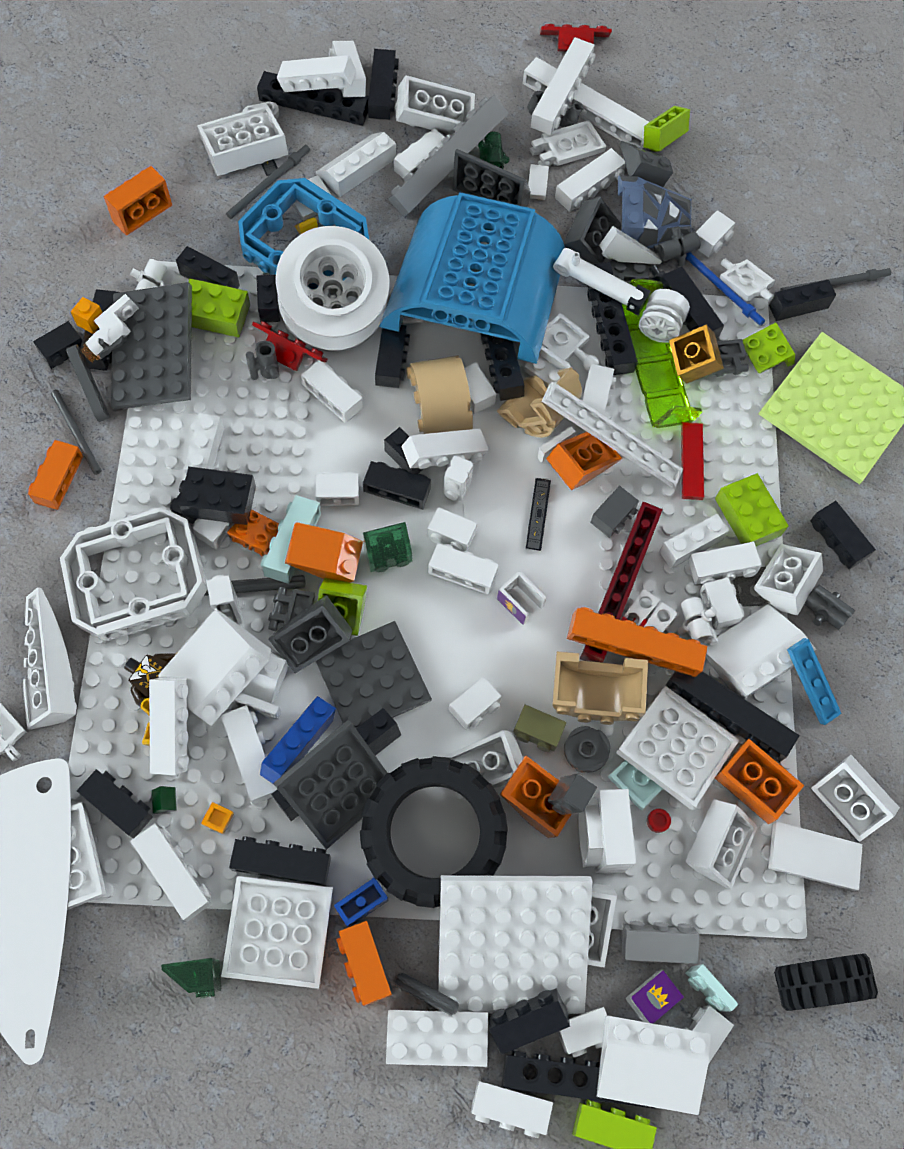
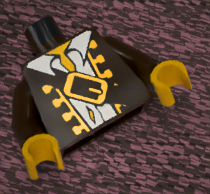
M177 653L145 655L141 662L130 658L124 666L125 670L132 673L128 681L132 685L130 692L134 701L148 716H150L149 680L159 678V673Z

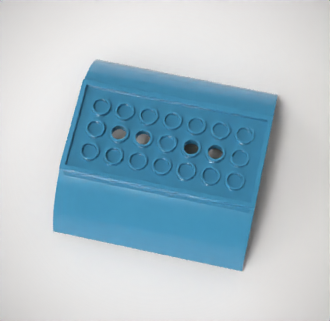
M461 192L456 196L437 200L423 211L418 220L379 327L399 332L404 316H409L520 342L518 360L537 364L560 274L554 270L553 265L565 248L564 242L554 226L545 218L535 213V209ZM472 283L475 286H468L467 284Z

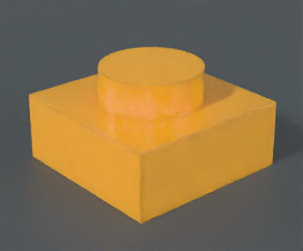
M212 802L201 824L220 834H224L234 812Z

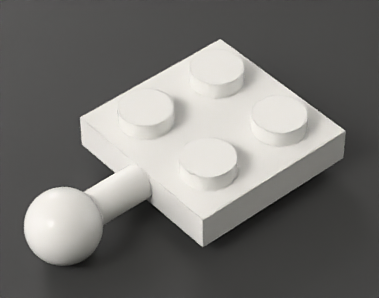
M558 314L547 324L542 342L545 348L551 349L556 356L566 361L575 355L583 361V366L587 371H589L590 364L599 365V360L596 356H588L581 350L589 341L590 336L563 314Z

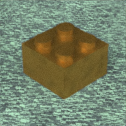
M707 324L669 340L677 375L686 384L724 369L715 333Z

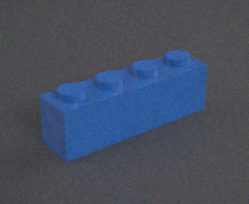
M317 696L263 760L260 775L273 784L298 763L333 722L336 708Z

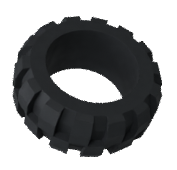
M433 756L432 758L424 759L416 758L402 763V766L391 773L388 772L376 784L377 787L370 798H367L364 806L360 830L361 849H363L367 860L366 865L375 880H378L387 889V892L401 901L404 900L416 906L428 908L440 907L441 878L424 877L409 870L397 857L391 841L392 819L397 808L405 798L423 788L444 787L462 795L473 807L479 822V843L471 860L461 870L452 874L454 876H494L501 865L506 850L508 832L506 813L500 801L501 798L492 784L479 771L466 763L463 764L447 757Z

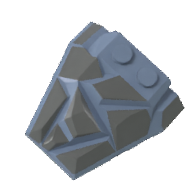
M618 176V196H622V232L651 249L659 243L671 240L673 227L679 226L683 235L691 233L692 199L637 176Z

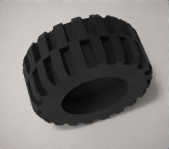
M865 953L778 966L774 972L781 1004L786 1011L864 1001L877 998L878 995L871 961Z

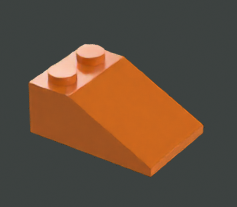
M585 432L558 443L546 459L565 484L573 490L586 484L619 462L622 457L617 451L590 433Z
M296 522L285 564L322 579L353 582L363 541L346 533Z
M528 756L523 758L499 794L531 826L547 838L558 837L572 815H561L552 809L553 805L548 802V799L559 780Z

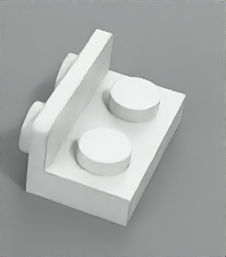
M542 345L537 364L528 362L524 367V371L531 376L536 375L541 378L545 387L548 388L550 383H557L561 378L557 374L559 370L571 368L566 360L556 356L551 349L545 348Z

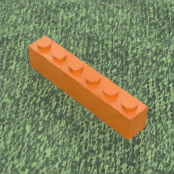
M586 607L577 608L572 614L567 635L568 640L629 658L648 660L650 664L694 677L703 672L707 646L702 645L698 640L682 639L675 633L665 634L659 632L654 627L638 626L631 620L621 621L615 619L610 614L601 615L594 613L592 609Z

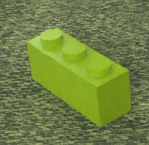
M673 106L644 126L643 147L651 149L653 152H659L688 132L690 109Z
M588 1099L586 1104L579 1102L572 1131L574 1136L613 1149L653 1148L657 1127L650 1125V1119L636 1115L635 1120L625 1117V1111L613 1107L608 1112L601 1109L602 1104Z

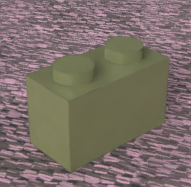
M524 704L513 732L519 741L524 743L530 741L537 744V748L542 751L550 752L551 750L554 752L567 722Z

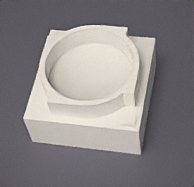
M599 790L590 799L584 812L578 813V835L583 868L594 867L595 874L623 873L636 864L629 790Z

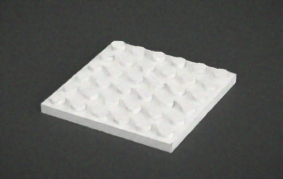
M441 875L438 992L459 1003L457 1012H488V1014H493L496 1010H505L514 1006L520 1000L534 998L542 991H551L557 988L568 1014H585L593 883L591 876Z

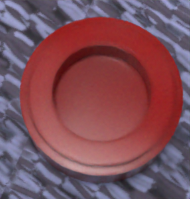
M654 809L647 816V825L655 833H662L671 825V817L664 809Z

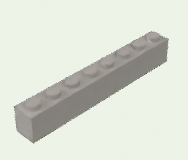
M495 95L489 99L485 97L478 103L480 108L477 111L473 109L466 115L468 120L465 123L461 121L453 128L455 132L452 135L448 134L441 140L442 145L439 148L437 146L428 153L430 157L427 160H421L416 165L417 170L414 173L412 171L403 178L405 182L401 186L399 184L390 191L392 195L388 200L402 216L410 213L454 168L456 149L469 153L508 114V111Z

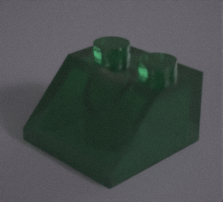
M405 522L363 532L364 551L370 572H384L390 567H404L409 562H412V550Z
M206 958L161 965L163 972L185 991L196 994V998L215 997V992L221 991L220 960Z

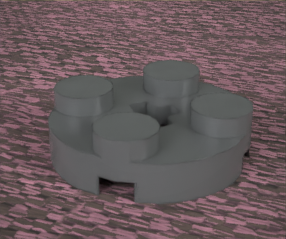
M590 726L576 728L570 733L564 743V754L567 762L580 773L598 771L606 764L609 758L610 743L607 736L602 731L590 728ZM583 744L593 747L590 751L591 755L582 752Z

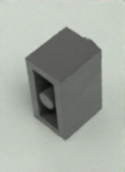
M619 485L596 510L590 523L609 538L614 533L619 534L624 528V522L627 518L631 520L638 512L636 507L639 500Z
M578 773L560 778L548 802L553 805L552 809L561 815L584 812L597 786Z

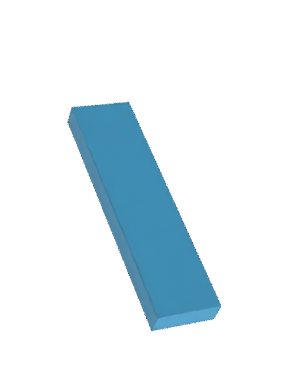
M803 638L788 648L787 651L820 724L826 725L842 713L810 640Z

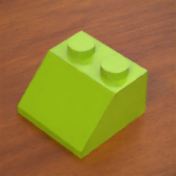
M324 578L319 588L318 600L327 595L352 628L351 635L358 636L365 607L367 585Z

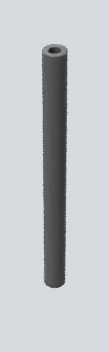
M53 390L51 395L94 475L101 473V468L59 390Z

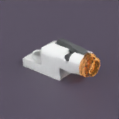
M126 294L94 320L100 329L83 344L84 347L81 349L82 353L91 362L102 359L110 354L111 351L121 346L123 339L131 332L124 321L131 317L139 308Z

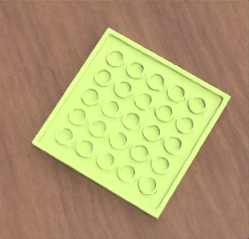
M821 332L758 414L860 485L904 424V387Z

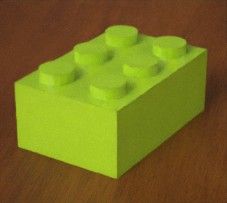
M189 279L188 282L192 286V327L240 337L250 308L248 291Z
M758 473L722 487L715 497L740 544L755 542V546H759L782 536L789 527Z

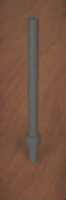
M305 144L297 152L289 155L286 162L226 212L228 218L232 219L289 168L301 162V158L310 151L309 146Z
M871 269L865 273L832 278L829 281L832 286L864 280L868 282L875 281L878 278L890 276L891 269ZM815 282L804 283V284H799V285H793V286H788V287H782V288H780V291L786 290V289L795 288V287H799V286H803V285H807V284H811V283H815Z

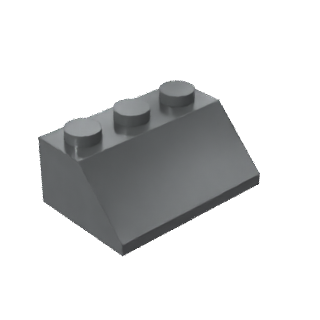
M601 197L583 201L566 236L564 245L566 248L578 252L580 258L590 264L603 263L605 257L602 255L603 251L599 245L612 226L618 229L621 223Z

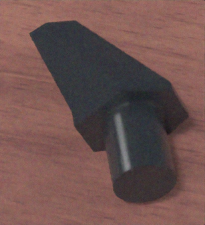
M656 264L649 268L654 276L651 279L660 283L662 275L666 273L664 271L660 272Z

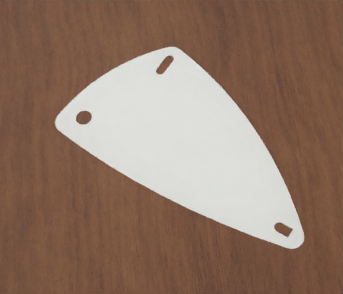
M60 758L28 764L0 775V1033L20 1059L28 1065L40 1061L44 1053L59 977L68 905L71 853L70 772L67 762ZM43 777H48L52 781L51 789L46 793L38 792L36 787L39 779ZM32 1029L35 1031V1047L25 1049L26 1032Z

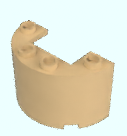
M459 355L410 363L409 367H406L407 378L410 379L411 386L416 387L414 392L415 404L420 405L421 419L418 420L419 432L429 434L473 429L469 386Z
M572 367L559 370L557 374L561 378L556 384L580 399L582 387L579 381V374ZM536 375L526 377L523 380L525 385L524 397L506 400L497 412L515 428L518 426L524 428L526 434L540 438L547 437L564 419V416L541 402L547 390L543 380Z
M557 651L553 708L556 709L558 714L577 717V721L584 723L596 720L604 725H612L614 721H639V718L646 713L648 660L625 658L623 665L579 661V653Z

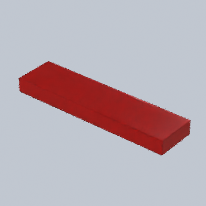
M682 422L681 425L682 499H704L703 424Z

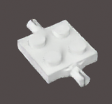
M727 258L721 261V265L727 271L720 275V279L743 300L748 302L756 296H762L768 302L773 299L774 294L770 293L768 289L773 287L775 280L746 259L737 264L731 263Z
M0 702V755L6 753L14 762L18 760L17 758L21 757V754L13 745L27 731Z

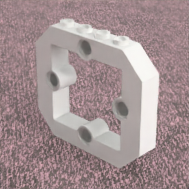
M163 507L150 508L140 514H131L117 521H108L101 526L88 527L84 531L78 532L60 557L72 622L80 629L107 642L191 616L208 588L195 534L189 521ZM168 532L170 545L163 550L162 559L171 571L177 573L181 592L150 602L144 597H136L129 602L127 609L100 617L97 598L104 593L105 584L97 574L91 571L88 556L120 546L132 547L139 540ZM176 556H179L176 561H172ZM94 582V584L88 588L89 584ZM146 608L143 613L138 614L141 609Z

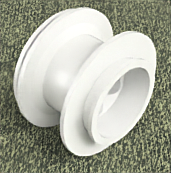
M339 226L314 228L296 237L281 255L276 271L278 305L283 321L299 340L320 350L343 351L356 347L369 339L381 323L389 293L387 265L377 247L362 234ZM330 270L334 274L332 276H325L323 272ZM344 277H350L353 279V281L350 283H346L342 279ZM310 283H316L318 285V288L310 289L308 285ZM349 296H354L357 298V300L351 303L347 300V298ZM316 302L321 303L323 306L317 305Z

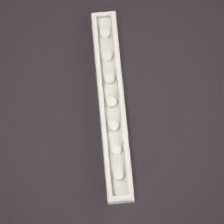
M555 382L549 384L541 402L671 488L676 487L683 468Z

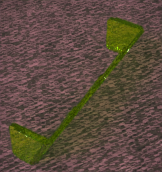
M637 278L629 282L634 287L640 285L650 290V295L655 290L663 288V283L660 281ZM622 304L638 361L635 370L642 394L645 396L644 401L652 427L664 428L682 425V422L692 423L702 414V409L690 407L683 381L677 375L670 343L651 340L641 332L639 321L643 311L646 309V304L639 316L626 310L627 306Z

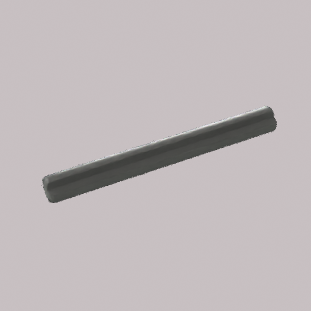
M304 575L292 576L289 584L272 578L231 581L236 593L278 590L279 587L286 589L304 588L306 585ZM208 590L206 591V593L204 594V596H208V595H209V594H208Z

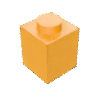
M82 297L71 310V314L77 326L92 334L97 331L99 327L94 320L103 313L100 305Z

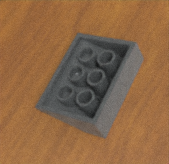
M455 150L453 191L518 206H528L531 191L526 179L461 150Z

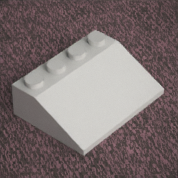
M268 105L197 125L217 176L288 155L285 135Z
M767 604L718 636L719 643L717 645L711 646L710 643H707L706 659L727 687L746 699L794 667L787 649L807 637L799 628Z
M215 608L159 673L158 677L187 678V707L192 713L212 726L268 663L271 648Z
M605 1016L597 1097L698 1115L709 1063L711 1034Z

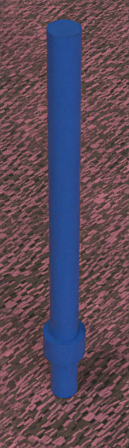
M691 252L686 254V259L741 308L742 313L747 318H752L759 326L764 324L765 319L756 312V308L753 305L747 304Z

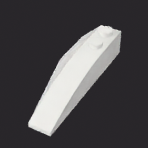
M37 587L26 596L25 625L29 626V630L25 636L24 646L29 647L28 658H24V667L28 668L27 679L23 680L27 729L64 723L76 715L77 709L73 691L74 682L72 681L71 668L64 640L42 588Z

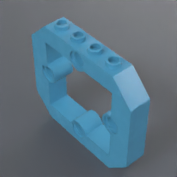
M306 178L278 180L238 221L244 259L249 263L253 262L264 273L268 272L270 275L276 274L277 264L283 251H275L259 239L267 231L277 232L282 229V215L296 200L316 212L318 220L322 225L345 227L369 239L366 217ZM330 270L323 272L325 276H332L334 274ZM310 283L308 287L310 289H316L318 288V285L316 283Z

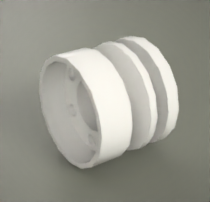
M670 289L655 290L651 293L646 309L640 318L639 328L641 332L651 340L669 343V340L678 337L689 312V302L676 291Z

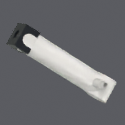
M569 248L562 250L553 265L554 270L565 277L571 276L626 305V310L638 316L649 299L650 290L640 285L634 287L581 259L578 252Z

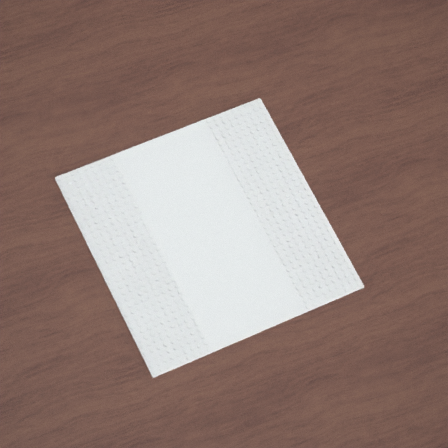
M159 261L167 267L161 280L164 282V285L180 284L189 281L188 278L180 275L176 262ZM225 265L237 272L240 284L238 289L248 291L250 308L240 337L192 327L191 400L128 408L109 521H117L131 514H140L150 508L163 507L171 511V502L180 494V483L186 478L184 468L199 413L220 416L224 428L213 470L253 475L256 490L251 509L277 523H280L281 519H285L289 502H293L296 495L316 501V474L331 472L333 474H342L343 472L358 473L359 505L320 506L321 515L316 527L346 533L363 541L355 580L350 582L367 585L365 607L358 636L395 621L432 698V701L393 718L399 727L401 736L376 755L387 773H391L402 766V763L416 758L444 757L502 730L513 732L524 704L567 723L554 752L551 750L550 752L542 751L537 748V744L530 741L524 743L516 739L523 758L528 756L558 780L561 777L578 773L597 786L592 798L599 790L619 789L608 777L625 760L616 752L639 721H614L612 725H604L596 720L584 723L577 721V717L558 714L556 709L553 708L557 651L579 653V661H583L580 660V656L585 644L567 639L572 614L577 608L581 607L590 608L594 613H598L637 513L631 520L627 518L624 522L625 526L619 534L614 533L610 538L591 524L590 521L596 510L619 485L639 500L636 507L638 511L642 502L663 509L620 620L642 590L646 589L660 600L647 619L651 617L663 602L678 613L675 620L663 633H675L679 635V638L692 639L690 633L687 632L681 635L678 632V628L686 621L681 603L692 597H699L702 601L699 592L702 584H694L688 563L689 559L670 569L659 551L667 540L715 514L719 515L729 529V532L723 541L705 551L739 545L740 542L716 502L715 497L722 487L756 473L760 476L781 512L776 426L758 414L774 394L772 368L760 374L757 373L747 355L745 360H740L741 364H748V372H741L739 375L729 373L720 377L707 375L686 384L677 375L670 343L651 340L641 332L639 321L643 311L646 309V304L639 316L626 310L627 306L622 304L638 363L634 373L613 375V377H616L614 389H610L609 392L613 396L610 407L606 406L605 410L609 412L608 419L680 467L682 422L703 424L704 499H682V473L676 487L671 488L620 453L618 454L622 459L586 484L571 490L548 460L541 463L537 458L539 447L568 427L572 426L576 431L575 436L587 431L564 417L549 436L540 438L525 433L524 428L520 426L515 428L497 412L506 400L500 401L499 394H496L494 405L475 414L472 412L473 429H481L489 451L483 456L481 461L473 463L471 484L468 490H466L463 500H450L443 493L444 475L450 464L442 467H437V465L429 466L418 473L431 479V489L422 510L363 492V481L371 461L376 463L383 462L396 469L401 468L384 450V439L400 427L409 436L423 434V432H419L418 428L421 410L420 405L415 404L414 400L416 387L411 386L410 379L407 378L406 367H409L410 363L459 355L464 368L477 362L493 388L495 378L490 376L489 365H491V362L486 360L485 349L487 347L486 344L482 345L480 333L423 320L422 323H402L401 325L407 326L410 342L409 346H405V351H408L407 363L402 365V368L405 369L404 381L400 380L399 388L375 385L381 327H378L375 333L365 342L351 349L343 351L320 350L324 352L323 356L328 358L327 362L322 363L328 364L338 377H343L347 381L348 386L353 390H358L363 397V408L345 423L303 386L301 374L318 361L306 353L298 371H294L278 362V378L266 379L258 370L259 378L257 380L251 379L246 353L249 351L253 352L254 358H256V344L260 341H266L268 337L267 333L252 326L253 322L261 323L258 313L256 276L270 274L268 272L264 273L259 267ZM389 275V286L395 285L398 276ZM347 277L344 280V282L350 283L353 281V279L350 277ZM472 283L467 284L468 286H475ZM557 286L548 323L558 314H563L590 336L589 341L581 350L588 356H596L599 360V366L606 367L605 351H602L600 346L601 336L596 332L597 321L592 316V302H589L587 297L588 287ZM703 295L724 324L720 336L716 338L717 341L743 340L769 326L768 301L764 298H753L746 302L756 308V312L765 319L764 324L759 326L752 318H747L742 313V309L727 296ZM349 296L347 300L353 303L357 300V298L354 296ZM316 302L317 305L323 306L321 303ZM281 313V322L268 323L273 326L272 330L276 332L282 330L288 333L289 339L293 341L298 339L286 326ZM683 324L679 336L690 332L686 325ZM513 341L518 357L520 342ZM306 344V347L312 350L313 347ZM573 355L567 362L579 374V381L582 387L580 400H582L588 371L584 368L583 361ZM518 360L524 380V378L531 376L524 371V367L528 362ZM723 362V366L732 365L731 362ZM536 478L551 480L541 551L525 549ZM463 504H505L473 521L477 523V529L467 550L476 557L482 559L489 558L496 564H499L489 595L428 574V565L437 543L427 537V529L438 507L464 517ZM168 532L139 540L132 547L120 546L104 551L100 579L105 584V591L102 596L97 598L100 617L127 609L129 602L136 597H144L150 602L181 592L177 573L171 571L162 559L163 550L170 545ZM195 536L206 580H210L217 575H229L231 581L268 578L264 576L263 567H261L263 556L254 552V549L252 551L249 550V546L245 548L243 545L233 542L232 538L228 536L220 547L215 550ZM783 536L756 546L762 564L756 575L748 578L740 576L730 581L735 586L737 601L744 610L741 621L769 604L754 590V587L780 544H783ZM176 556L172 561H176L179 556ZM296 568L293 576L304 575L306 585L304 588L295 589L314 592V603L317 602L319 588L324 579ZM519 571L546 596L544 607L539 608L518 586L508 593L528 613V618L524 625L497 600L499 589ZM287 589L286 596H291L293 589ZM278 590L236 593L243 623L238 625L271 648V655L282 658L268 640L270 636L284 626V623H278L277 631L268 629L270 623L268 618L270 613L273 612L275 604L273 600ZM209 595L203 596L191 616L107 642L90 634L68 763L71 806L81 802L86 804L106 891L105 896L87 903L174 907L130 842L133 838L128 836L77 792V789L96 769L102 774L106 770L116 778L114 784L120 788L124 785L133 793L130 798L136 803L142 800L151 808L148 813L153 818L140 833L154 823L160 828L164 826L172 837L169 839L173 847L177 845L185 856L182 858V861L186 867L188 865L193 867L198 875L195 880L199 886L204 884L211 894L208 899L212 904L206 909L232 910L237 876L303 883L230 870L229 865L235 839L242 840L243 836L256 838L257 843L265 844L266 840L280 842L279 846L289 848V844L303 846V850L312 851L313 848L325 849L303 820L298 816L290 821L274 798L255 805L252 804L221 715L211 726L192 713L187 707V732L189 736L187 743V756L189 758L187 771L177 775L150 774V746L142 744L147 724L150 722V716L141 707L136 705L130 692L132 685L128 681L132 673L125 670L124 666L130 658L141 662L145 655L177 653L213 612ZM283 605L281 614H287L289 605ZM146 608L141 609L138 614L143 613ZM778 611L781 615L788 619L786 612ZM735 625L714 630L716 636H720ZM351 635L350 640L358 636ZM607 651L603 663L623 665L625 658L629 657ZM705 657L703 672L727 687ZM316 661L297 673H294L290 667L288 668L273 703L279 706L281 710L279 719L276 720L255 712L259 722L255 724L257 732L262 731L266 744L262 745L265 753H270L317 696L335 707ZM648 663L646 710L666 685L674 670ZM789 669L745 700L795 732L791 669ZM484 676L502 696L499 702L500 707L492 714L487 712L482 717L483 721L477 727L472 728L471 726L466 730L449 711V704ZM233 701L222 714L238 709L240 706H237L235 701ZM337 709L333 722L309 752L343 724ZM715 722V723H717L718 725H720L722 728H724L726 731H728V730L726 729V726H724V725L721 724L720 722ZM582 726H590V728L602 731L610 743V753L606 764L598 771L591 773L576 771L567 762L564 754V743L573 730ZM732 734L739 740V742L727 758L724 765L737 751V749L745 742V739L741 736ZM583 744L582 752L591 755L590 751L593 747ZM794 745L787 758L781 762H776L798 779L796 746ZM715 778L693 810L689 809L664 789L643 810H640L630 800L636 864L623 873L595 874L594 867L583 868L578 835V813L570 816L558 837L547 838L531 826L499 795L504 812L506 813L508 832L506 850L501 865L494 876H591L593 884L612 886L617 895L612 930H623V924H630V921H640L644 925H654L655 922H663L668 924V926L678 927L680 923L690 924L699 934L787 939H805L807 937L804 878L768 869L773 822L767 824ZM505 785L494 788L498 795ZM159 786L175 787L177 811L153 814L152 790ZM427 787L413 792L402 801L392 819L391 841L397 857L409 870L424 877L441 878V875H452L458 872L471 860L479 843L480 828L473 807L465 798L459 800L457 793L448 788ZM799 794L796 795L776 820L777 822L801 828ZM713 799L737 805L758 826L731 889L696 872L686 863L688 853L695 842L698 830L704 822L707 810L710 808ZM212 802L234 812L224 834H220L201 824ZM657 808L666 810L671 817L670 827L662 833L651 831L646 821L648 814ZM362 819L327 849L326 854H330L331 861L326 886L333 887L330 915H339L334 905L374 878L366 865L367 860L363 849H361L360 830ZM378 881L389 901L366 916L440 921V907H420L404 900L401 901L387 892V889Z

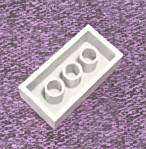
M405 75L398 86L396 121L429 130L435 128L438 132L452 135L455 132L453 128L461 121L465 123L468 120L466 115L474 109L475 94Z
M388 1010L386 1064L487 1067L488 1012H457L450 1016L443 1011Z

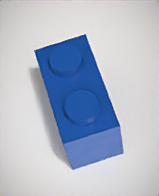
M372 878L337 902L334 907L348 928L389 900L378 881Z

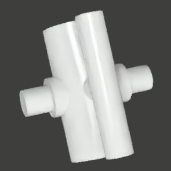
M149 259L144 271H138L133 268L130 275L139 282L135 290L166 286L161 280L167 267L157 260Z
M699 597L684 600L681 603V607L686 621L678 628L679 634L684 635L688 632L692 639L700 641L702 645L710 643L711 646L717 645L719 642L711 622L712 617L717 615L716 609L711 607L707 610L706 604H702Z

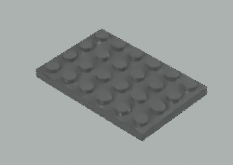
M186 282L114 293L113 304L126 294L139 309L124 321L131 332L123 339V344L112 351L111 407L114 410L191 400V284Z

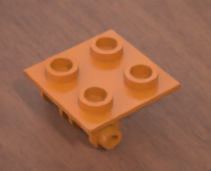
M251 509L248 525L234 524L227 531V534L230 535L229 537L232 538L233 542H237L245 548L249 546V550L252 551L254 549V552L264 556L270 550L271 539L276 537L278 533L279 523Z

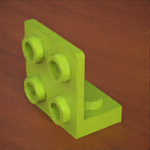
M776 322L743 339L746 354L759 374L781 362H785L787 367L795 364V353Z

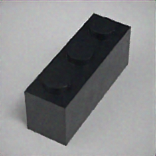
M188 246L176 259L180 275L188 279L236 289L240 286L236 271Z
M829 279L775 292L769 308L775 320L780 321L828 309L836 297V293Z
M401 325L399 332L382 328L375 371L376 386L399 388L400 380L404 381L405 369L402 368V365L407 363L408 351H405V346H409L410 334H407L406 325Z
M371 461L363 481V492L422 510L431 489V479L423 474L416 475L403 468L396 469L383 462L376 463Z
M837 501L816 512L810 520L813 528L825 539L827 546L834 550L840 562L846 565L849 570L867 559L876 550Z
M96 769L77 789V792L128 836L135 838L153 818L148 813L151 808L142 800L136 803L130 798L133 793L124 785L120 788L114 784L116 778L106 770L102 774Z
M557 988L551 991H542L538 996L529 1000H520L514 1006L505 1010H496L489 1016V1030L501 1055L570 1027L569 1015Z

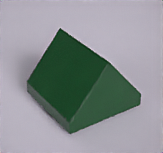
M159 786L152 790L153 814L177 811L175 787Z

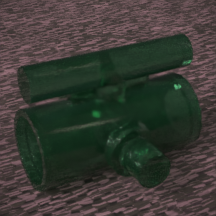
M495 131L489 132L484 137V141L481 140L479 142L480 159L504 169V164H507L510 158L503 152L501 134Z

